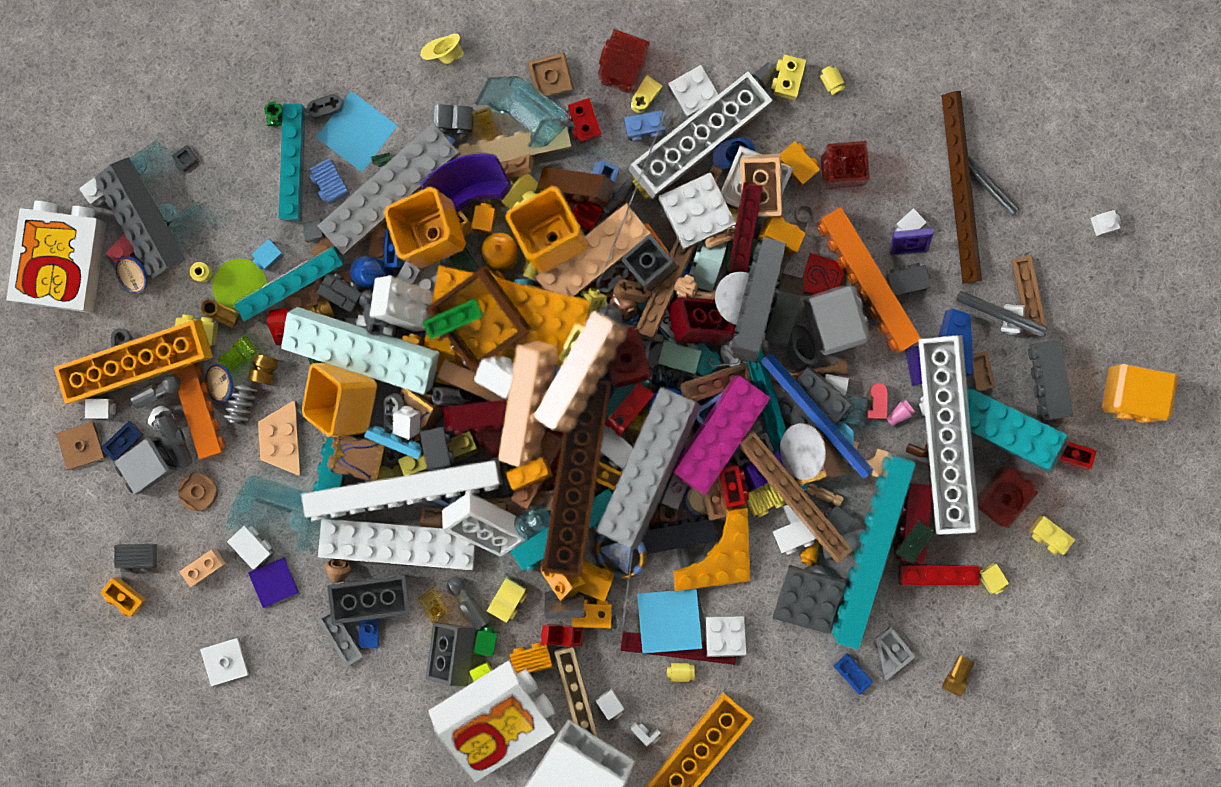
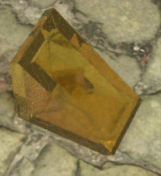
M487 107L472 112L480 140H495V137L499 135L491 108Z
M434 587L418 598L433 624L451 611Z

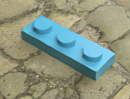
M372 426L366 431L365 438L416 459L423 456V447L418 442L406 441L401 436L385 432V429L379 426Z

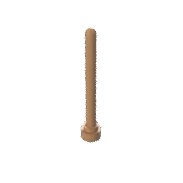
M845 359L837 360L834 365L813 368L820 375L834 372L839 375L848 374ZM805 370L789 373L794 379H798ZM770 375L772 383L778 382L773 375Z

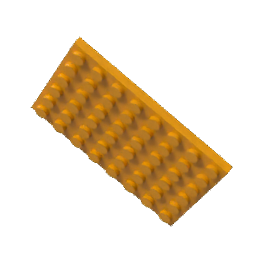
M440 265L438 267L432 303L474 273ZM479 277L438 306L442 312H445L477 298L484 316L455 329L477 360L518 332ZM495 278L532 329L494 357L506 356L515 364L518 346L535 341L558 347L557 354L559 357L575 324L586 326L591 300ZM426 331L423 347L440 352L436 372L439 373L444 359L471 371L467 365L463 364V358L460 354L454 352L451 348V342L447 337L440 335L430 340ZM557 359L555 365L563 367L565 363ZM437 377L434 381L437 383L454 386L452 384H449L445 381L438 379Z

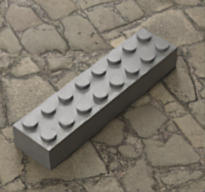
M432 123L317 226L342 255H348L386 221L384 212L387 206L418 193L422 189L420 186L422 181L441 165L457 158L461 153L438 126Z
M660 388L597 532L631 548L638 549L701 405L664 388Z

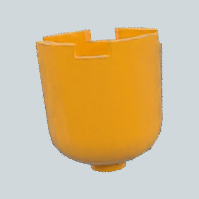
M502 232L493 233L488 236L481 248L482 258L486 266L494 271L507 272L515 267L520 257V250L516 241L510 235Z

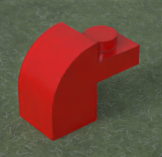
M563 624L543 625L541 644L582 647L584 627H572V625Z

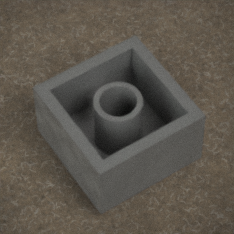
M650 233L620 258L648 292L678 268V265Z

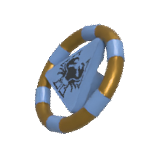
M600 533L594 546L598 564L601 568H606L610 572L615 573V578L628 579L632 548L620 542L602 546L607 536ZM642 540L638 547L639 563L630 571V578L639 575L646 564L647 554ZM603 554H605L612 562H614L622 571L614 570L613 568H611L605 562Z

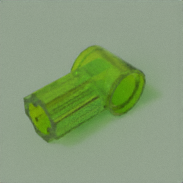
M245 335L233 344V347L217 360L230 372L242 361L251 358L258 352V349Z

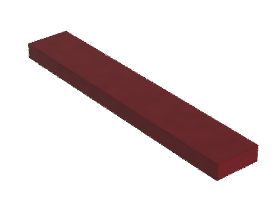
M743 182L727 275L735 272H748L763 185Z
M626 631L622 633L620 651L735 665L736 656L707 657L706 641H701V649L642 653L641 633Z

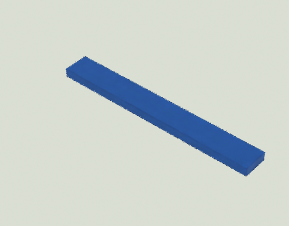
M772 353L765 356L761 363L862 478L868 476L874 470L776 357Z

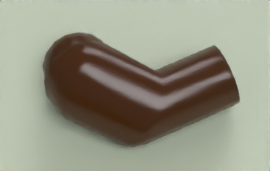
M910 443L906 448L907 453L917 457H929L928 444L925 445L924 449Z

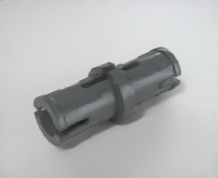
M627 179L617 192L614 191L612 193L613 196L602 209L611 216L621 204L626 202L625 199L636 187Z

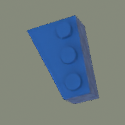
M956 309L947 310L944 314L938 338L962 335L966 377L972 376L974 372L971 314Z

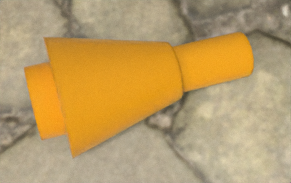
M814 539L815 543L807 546L799 555L802 559L801 562L808 566L817 564L820 542L817 539Z

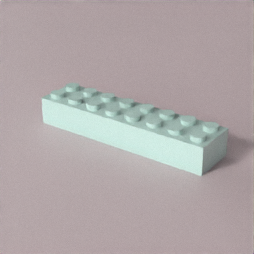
M299 307L287 313L281 349L421 394H425L433 387L440 353L385 334L371 335L366 328Z

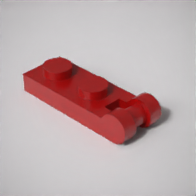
M639 382L606 420L605 425L615 430L616 435L621 436L654 394ZM618 417L624 420L621 425L616 422Z

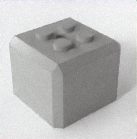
M839 286L803 298L819 353L829 355L867 343L870 337L867 329L869 323L866 315H863L861 309L863 308L861 298L858 297L856 289L850 286Z

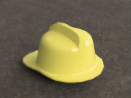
M454 33L432 40L422 48L420 56L425 60L437 58L445 64L463 57L464 52L459 44V34Z

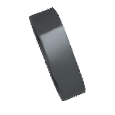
M330 94L310 101L307 105V112L312 118L320 119L340 112L343 108V101L338 95ZM333 99H335L336 102H339L336 104L335 108H333L332 105L326 106L332 104ZM315 105H317L319 108H320V107H324V108L318 109V113H317V114H315L314 111H311V110L314 109V106H315Z
M622 263L613 265L601 277V280L603 279L604 281H607L609 278L612 279L608 283L609 288L603 287L601 289V282L598 285L596 283V288L601 293H608L613 290L619 280L627 278V266ZM617 267L619 269L624 268L623 277L620 275L615 278L612 277L616 273L615 269Z

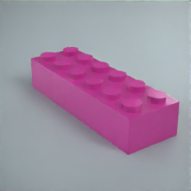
M733 376L677 459L671 474L699 494L706 495L770 400V397L741 376Z

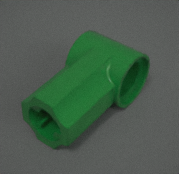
M276 101L268 102V105L264 107L267 126H281L282 105L277 104Z

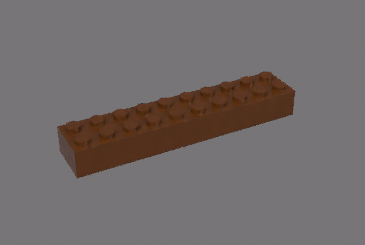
M598 380L596 390L588 397L587 405L579 413L574 428L569 432L563 431L542 572L581 578L611 382Z

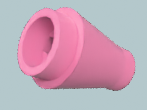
M905 400L897 405L887 417V420L893 427L913 417L912 414L915 411Z

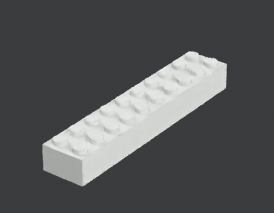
M962 335L919 339L936 534L977 532L980 530Z
M491 461L301 495L305 518L311 517L313 521L326 519L327 514H330L331 517L346 515V511H350V514L365 512L367 507L371 511L384 509L385 504H388V507L403 505V501H407L408 504L419 503L425 497L429 501L442 499L441 495L446 494V497L459 496L460 491H465V494L480 492L479 488L483 487L485 491L499 489L498 485L503 484L499 461Z

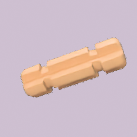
M733 228L708 237L704 240L706 248L710 249L732 241L735 229Z
M809 484L806 490L807 494L812 496L815 494V497L829 503L831 501L833 505L838 507L843 502V496L839 494L834 495V492L822 487L817 488L815 484Z

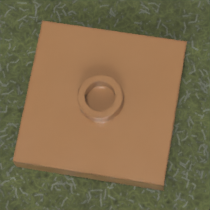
M565 52L527 62L536 99L574 90Z
M94 422L56 433L67 470L106 458L101 448L102 445Z

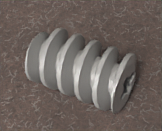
M239 384L233 386L237 393H232L231 396L235 400H229L228 403L233 407L226 408L230 415H224V418L229 422L246 426L242 421H248L249 418L244 414L251 413L247 406H253L249 399H255L256 397L251 392L258 390Z

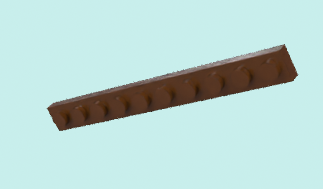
M953 91L941 96L962 284L982 281L962 97L961 91Z

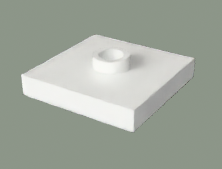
M239 638L200 649L211 686L249 675Z

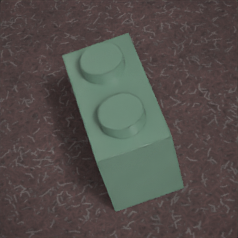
M669 338V340H664L658 364L695 374L702 350L698 349V345L688 343L685 346L680 344V342H676L674 338Z

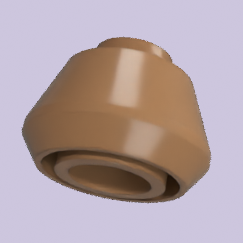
M331 559L325 564L328 578L335 583L346 580L352 568L345 559Z

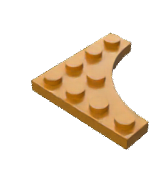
M746 506L727 508L723 536L719 543H716L707 554L706 558L699 563L673 570L675 591L750 581L748 508Z

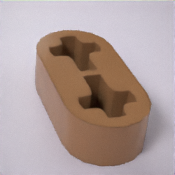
M621 279L614 287L615 295L625 300L644 303L651 295V291L648 292L639 282Z

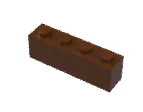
M543 167L537 189L543 192L550 187L558 188L566 201L570 198L579 203L588 201L591 204L599 205L600 203L608 204L615 182L605 175Z

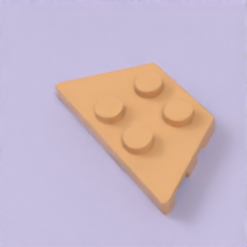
M292 401L258 421L260 459L296 475H301L296 401Z

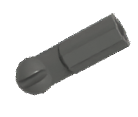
M363 291L358 302L364 308L363 316L367 330L371 335H380L385 327L384 321L370 317L373 292Z
M174 374L167 375L163 378V382L150 384L132 393L130 399L133 406L137 409L143 408L163 398V395L167 392H177L180 389L181 380Z
M453 577L447 581V592L456 598L460 608L474 628L478 630L486 625L490 620L475 599L468 594L463 580Z

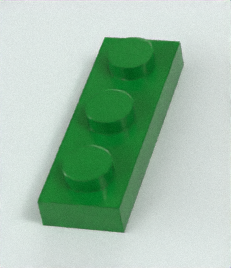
M477 298L429 318L422 323L431 340L483 317L484 314Z

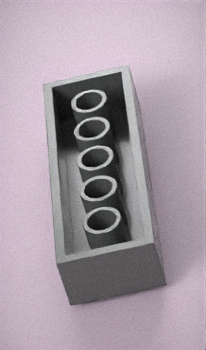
M129 157L110 164L95 177L98 188L103 192L108 206L111 207L115 214L116 221L124 230L126 239L130 241L135 255L140 259L146 274L151 280L170 272L186 260Z
M763 237L762 242L757 243L748 278L752 279H748L744 296L747 297H744L739 312L743 315H739L735 332H738V334L735 333L730 350H734L732 357L755 362L757 359L785 250V242Z

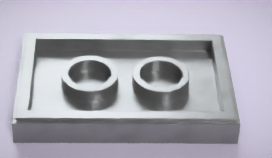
M554 591L545 592V620L584 617V594L578 592L574 597L560 601Z

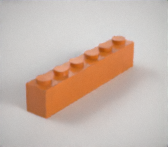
M195 363L172 371V374L178 376L181 380L178 394L198 458L206 459L225 453L224 448H226L224 438L220 437L218 432L220 424L217 418L214 419L212 413L214 405L211 400H208L206 394L209 393L208 386L201 378V375H203L201 365Z

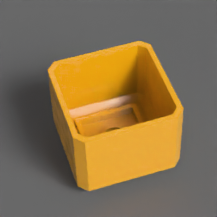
M429 187L386 207L384 214L396 254L414 267L422 269L464 250L466 242L453 201L438 190ZM433 230H438L437 237L431 239V232Z
M550 187L507 212L506 219L526 257L537 272L546 273L587 250L589 243L558 188ZM551 235H558L555 242H548Z
M314 363L309 368L302 407L303 417L328 437L365 434L370 427L378 384L368 376L328 363Z
M1129 365L1108 367L1101 408L1105 413L1117 415L1118 419L1134 420L1135 418L1136 422L1146 424L1155 421H1166L1173 414L1179 375Z

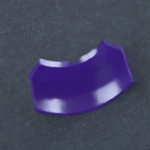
M488 153L469 154L455 158L435 169L420 185L422 190L432 187L452 200L456 214L470 205V201L477 198L480 201L485 199L503 200L512 188V184L498 157Z

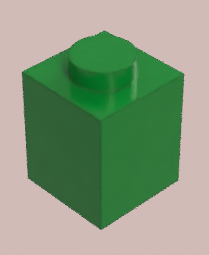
M483 626V629L478 630L474 649L475 654L494 656L498 632H494L495 628Z

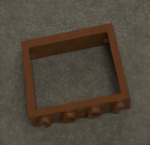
M486 265L426 308L431 316L430 318L443 313L438 306L479 277L518 330V332L478 360L455 329L443 334L451 342L450 345L454 352L459 353L463 358V364L467 365L472 372L480 367L483 359L496 356L532 329Z

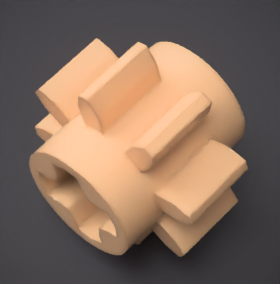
M686 274L685 278L679 277L677 279L674 291H677L678 297L693 298L697 292L698 284L695 283L694 277Z

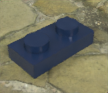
M128 421L101 448L113 461H116L143 434L131 421Z

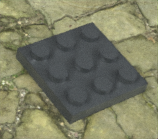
M810 366L796 380L834 425L840 421L854 404ZM787 392L778 403L782 418L791 426L802 423L817 428L819 431L818 426Z
M789 565L773 613V619L828 634L845 586V580Z

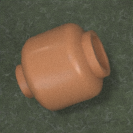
M615 293L610 296L611 300L609 303H614L615 308L622 311V319H629L636 313L637 302L621 299Z

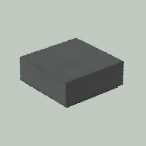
M185 145L172 155L184 172L199 161L188 145Z
M316 219L303 223L304 237L307 243L325 238V234L317 226L323 220Z

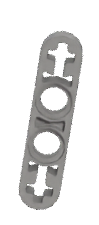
M392 393L384 399L385 432L390 434L393 433L391 416H394V412L404 407L403 399L397 393ZM384 446L383 454L388 463L394 464L398 462V459L403 458V453Z

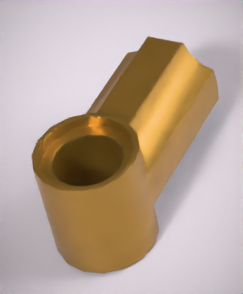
M206 299L201 304V311L207 317L213 318L231 328L236 326L240 317L239 312L212 299ZM213 303L215 311L209 314L206 311V307Z
M958 655L951 673L946 676L943 682L942 689L961 697L966 689L967 679L975 662Z

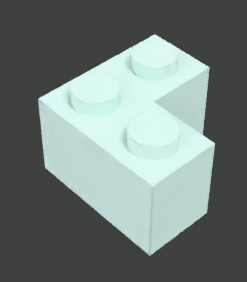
M704 241L699 242L693 261L697 264L696 267H691L689 276L694 277L699 288L712 292L727 242L710 249L706 248Z

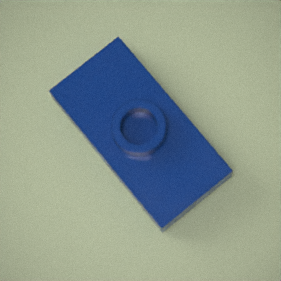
M380 618L360 621L359 648H378Z
M848 653L833 665L858 695L873 683Z

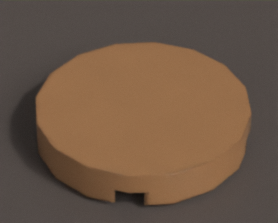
M204 473L187 475L178 487L180 502L190 510L201 511L207 509L214 503L217 497L215 482Z

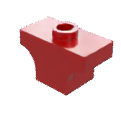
M288 308L269 310L267 324L276 346L282 345L287 313L289 312Z

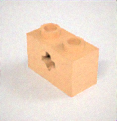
M211 549L179 572L188 585L193 587L227 564L217 549Z

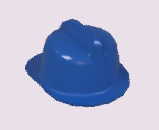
M732 136L716 146L712 156L713 163L720 169L731 168L740 145L755 151L754 144L747 138Z
M360 257L352 263L350 275L357 285L374 289L375 279L393 277L392 268L383 267V260Z

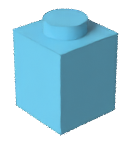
M269 239L251 254L255 258L253 262L257 267L269 270L284 256Z

